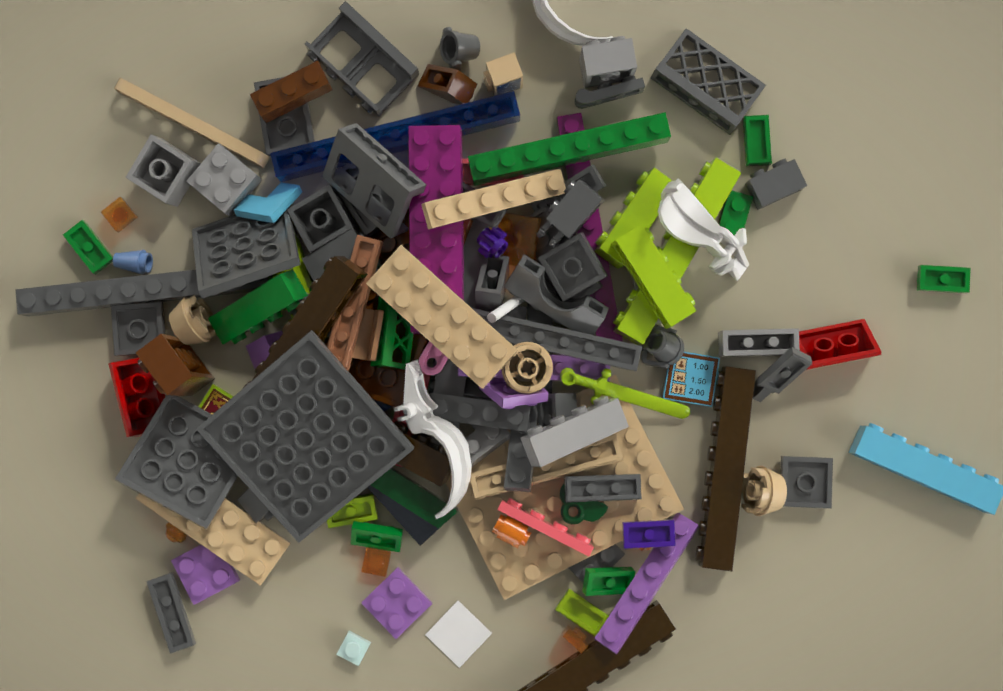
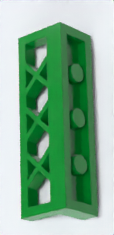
M379 296L377 310H383L384 314L376 360L371 361L370 366L406 370V364L410 363L413 341L410 323ZM400 322L406 328L405 335L401 339L395 332L396 325ZM397 347L403 353L402 363L392 362L393 350Z

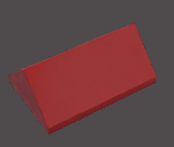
M865 319L799 331L800 351L811 356L812 365L806 370L879 356L882 353Z
M140 358L108 364L127 437L142 436L165 398V393L161 394L154 386L153 381L155 379L151 373L144 372L137 361Z

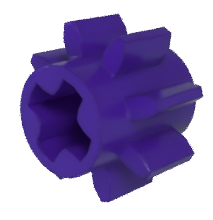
M485 228L477 238V243L481 246L478 252L486 258L500 257L508 246V242L504 240L507 234L500 228Z

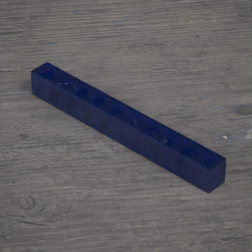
M512 91L364 130L391 154L409 150V126L460 125L462 136L520 122V112L515 92ZM335 137L270 153L276 178L280 182L323 172ZM341 153L336 168L343 167L347 163H353Z

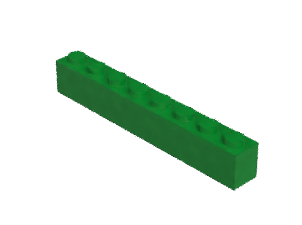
M666 112L470 155L468 156L473 184L476 186L665 144L670 140L671 133Z

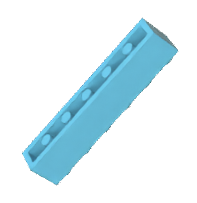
M869 423V426L860 425L848 453L979 511L995 515L1003 497V485L998 484V478L988 474H984V477L975 474V468L965 464H961V467L952 463V458L943 454L934 456L929 453V448L917 443L915 446L906 443L907 439L898 434L892 433V436L884 434V428Z

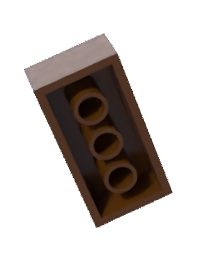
M160 334L135 352L140 358L137 361L144 372L151 373L155 379L153 384L161 394L191 397L215 379L193 348L182 343L178 337Z

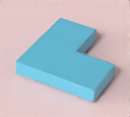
M281 182L267 197L248 194L233 210L237 217L275 223L301 195L302 189L300 185Z

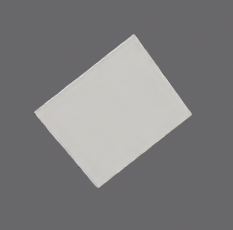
M457 601L425 635L460 668L492 632L463 604Z

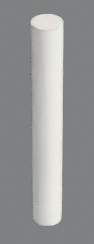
M512 297L487 315L488 321L491 323L496 322L525 300L520 297Z

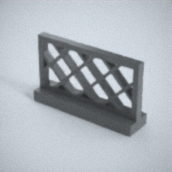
M687 28L650 77L729 135L734 131L766 86ZM687 38L693 42L696 51L683 52V40ZM710 54L714 57L715 65L704 66L701 55ZM697 56L699 67L687 68L685 57ZM680 58L682 69L674 70L666 63L669 59ZM729 68L734 72L735 79L724 81L722 69ZM717 70L719 81L707 83L705 71ZM700 72L702 83L693 84L690 82L688 73ZM742 83H750L757 90L754 94L744 95ZM737 84L739 96L727 97L725 86ZM720 86L722 98L714 99L709 95L708 88ZM740 101L742 111L739 115L729 109L728 102Z

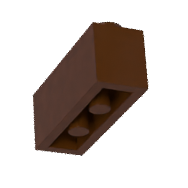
M316 61L251 93L250 96L260 116L268 123L332 91V88L319 62Z

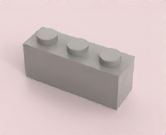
M799 328L723 330L718 332L719 357L783 355L791 347L800 351Z

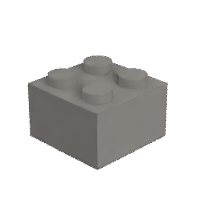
M625 36L611 38L610 42L600 43L599 40L587 42L586 46H582L579 62L584 88L599 86L605 83L621 82L622 79L635 75L637 63L632 38L625 39Z
M151 134L126 178L164 203L178 207L190 187L187 179L201 163L164 139Z
M220 143L216 145L187 179L191 186L228 216H232L235 213L233 209L248 194L250 195L262 181L257 174Z

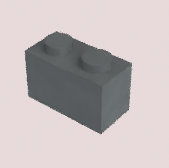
M785 158L772 164L773 169L764 172V169H760L750 174L751 179L745 185L750 195L753 196V202L757 210L807 187L795 159L787 162Z
M484 256L475 289V309L492 312L503 304L506 292L504 285L509 278L508 256H500L498 258L495 256L486 258Z

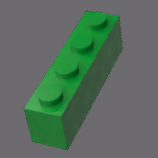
M291 269L277 275L209 317L208 320L222 345L230 341L237 344L247 338L245 333L248 331L253 334L264 328L263 322L268 320L269 323H272L281 318L283 310L287 309L290 312L296 309L300 300L307 297L308 294L294 270Z

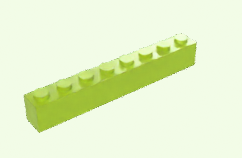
M718 158L713 159L710 163L705 162L699 172V175L702 176L698 184L694 182L689 189L714 219L717 217L741 175L740 171ZM665 231L662 238L666 240L662 247L657 246L656 248L658 250L661 249L668 259V267L671 271L674 270L681 279L699 246H692L679 241ZM638 287L637 290L632 289L625 301L629 304L625 311L620 310L615 317L613 323L616 326L613 331L635 345L641 346L645 343L658 317Z

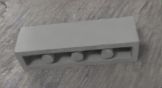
M603 396L593 401L594 405L588 408L584 405L571 411L572 415L568 417L561 415L549 420L550 425L543 428L542 425H538L528 429V434L520 439L531 466L542 467L629 427L619 399H608V396Z

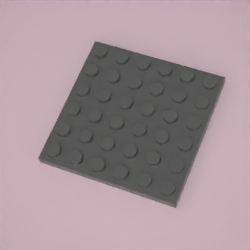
M312 330L196 428L298 543L414 449L412 443Z

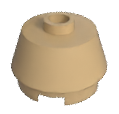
M195 295L190 298L184 297L169 314L173 333L185 345L209 342L212 337L217 335L208 320L213 315V312L202 298L196 300Z
M522 342L514 345L518 351L501 369L505 382L513 390L520 393H534L541 390L547 385L553 372V363L549 353L542 346L533 342Z
M764 466L751 467L749 473H744L742 493L745 503L741 506L744 511L753 513L755 516H762L780 510L787 496L785 479L782 475Z

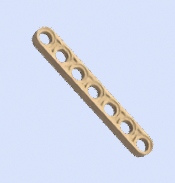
M119 78L114 87L116 91L215 144L220 143L227 150L261 168H265L270 159L263 152L122 78Z

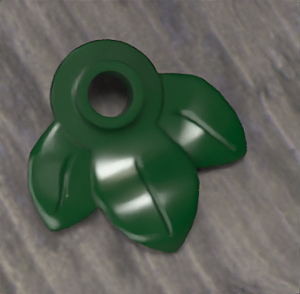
M564 484L560 489V498L563 502L561 517L568 524H579L583 520L594 522L600 519L608 509L607 505L599 501L565 502ZM571 507L578 509V514L574 517L568 513Z

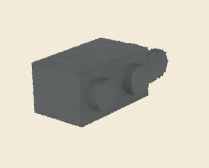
M579 179L577 182L573 180L564 190L565 197L560 202L556 200L547 210L550 213L546 218L547 222L538 231L536 236L541 239L549 232L553 225L560 230L549 241L548 246L551 249L564 236L569 239L574 237L605 201L583 180Z

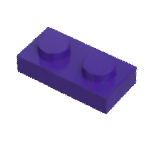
M673 519L622 522L624 549L676 546Z

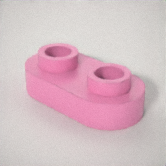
M429 341L419 358V365L425 374L437 375L443 370L449 358ZM430 358H434L437 361L436 366L433 368L427 365V361Z

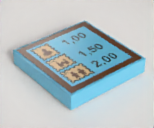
M684 352L682 358L677 363L669 365V368L666 370L662 398L712 407L720 358Z

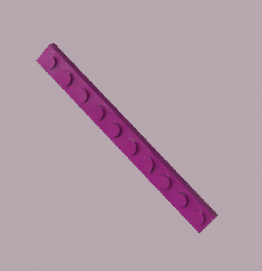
M582 113L557 117L559 135L584 130ZM590 160L566 165L567 180L591 165ZM599 208L577 232V234L584 233L593 251L598 246L595 243L597 238L603 232ZM596 254L608 276L600 280L603 287L590 296L609 309L595 335L623 342L622 336L613 331L616 326L613 321L618 312L609 263Z

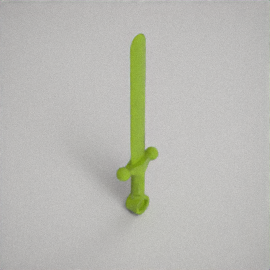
M564 368L560 373L563 384L568 386L577 384L594 390V396L590 399L593 405V401L600 398L602 394L680 419H685L690 415V408L686 405L608 382L607 379L611 376V370L608 368L602 370V376L597 380L575 374L571 368Z

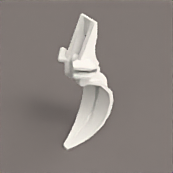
M532 0L539 20L549 32L561 40L573 45L586 46L585 44L589 41L599 40L600 43L610 42V39L613 38V36L592 37L570 28L559 19L549 6L547 0Z
M679 178L676 181L669 182L661 193L662 200L658 208L660 222L666 231L679 241L692 246L706 248L707 252L715 257L709 265V269L718 275L729 273L738 281L749 266L742 249L747 244L746 229H739L734 236L728 229L721 227ZM720 242L725 246L724 249L719 245Z
M414 360L406 364L404 404L393 409L394 412L403 410L405 414L397 418L398 422L406 420L408 428L414 434L425 433L434 436L443 445L448 455L452 475V488L445 508L435 515L436 519L445 516L458 505L467 491L472 466L470 450L463 433L456 426L433 414V410L438 408V405L427 393L418 360Z

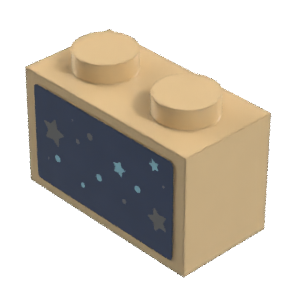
M515 52L486 62V71L483 72V79L487 91H492L495 98L523 87V74Z

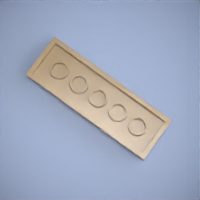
M402 245L398 247L366 283L482 389L518 351Z
M138 494L135 498L260 586L291 544L260 521L255 523L246 511L227 498L224 499L207 530L141 494Z

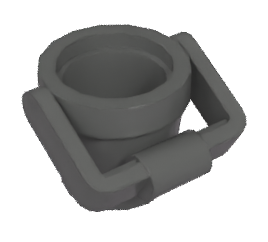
M446 27L443 29L440 41L441 56L448 63L449 68L461 71L462 61L474 60L479 56L480 41L476 35L459 33L458 31H452L451 27Z
M654 325L645 343L641 345V351H643L642 363L663 369H668L669 365L677 363L682 358L685 346L683 340L676 335L677 330L672 328L665 329L662 326ZM648 353L652 354L658 362L647 360Z

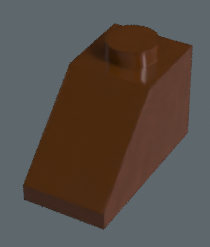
M427 64L417 86L449 102L467 106L473 97L477 83L457 69Z

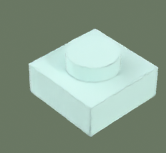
M348 631L336 655L359 666L371 642Z

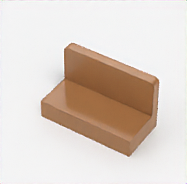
M365 309L352 358L367 361L376 360L384 314L383 310Z

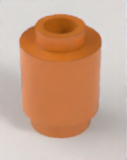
M502 514L492 533L497 535L496 538L517 549L520 544L525 546L531 535V532L527 531L528 525Z

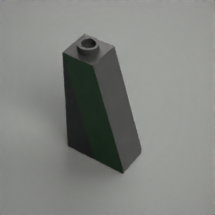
M392 467L368 486L369 490L419 546L458 512V509L454 507L445 516L436 519L435 515L445 508L447 501Z

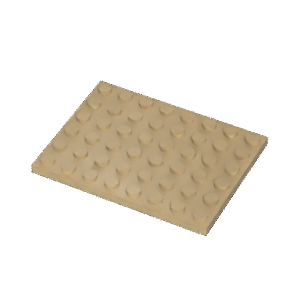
M616 375L610 377L609 382L621 385ZM587 388L577 393V407L586 405V408L592 406L593 404L590 399L594 396V390ZM619 400L629 427L614 433L617 435L623 460L567 476L641 474V500L599 501L608 506L606 513L600 519L594 522L583 520L579 524L571 525L566 523L561 517L563 502L560 498V489L564 484L565 476L531 485V492L508 491L479 500L475 499L471 480L469 481L467 491L457 507L504 600L622 541V522L664 520L684 510L630 403ZM509 440L475 466L471 467V473L507 464ZM451 474L446 482V485L450 492L452 488ZM509 498H512L523 504L521 509L529 513L532 509L545 515V521L551 524L557 521L567 526L568 533L576 536L578 532L590 538V544L594 546L590 556L530 526L527 531L531 532V535L526 545L520 544L518 549L496 538L497 535L492 533L496 522L501 514L507 517L506 514L497 510L503 499L508 501ZM576 507L569 508V515L572 517L576 516L578 509Z

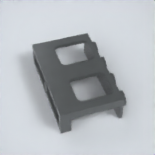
M345 1L339 7L341 13L311 44L307 41L305 42L308 50L306 54L313 62H321L326 67L324 71L334 81L338 78L344 84L342 88L352 98L356 95L362 100L360 105L369 114L374 112L380 116L419 75V71L408 58ZM345 31L361 46V49L342 70H337L320 52L338 32ZM375 64H380L396 79V84L378 103L374 104L356 87V84Z
M357 123L338 129L322 177L389 238L407 232L409 228L403 223V219L412 197L424 193L426 184ZM341 153L358 167L359 175L357 181L341 167L336 169ZM376 185L393 198L395 204L392 212L372 196Z

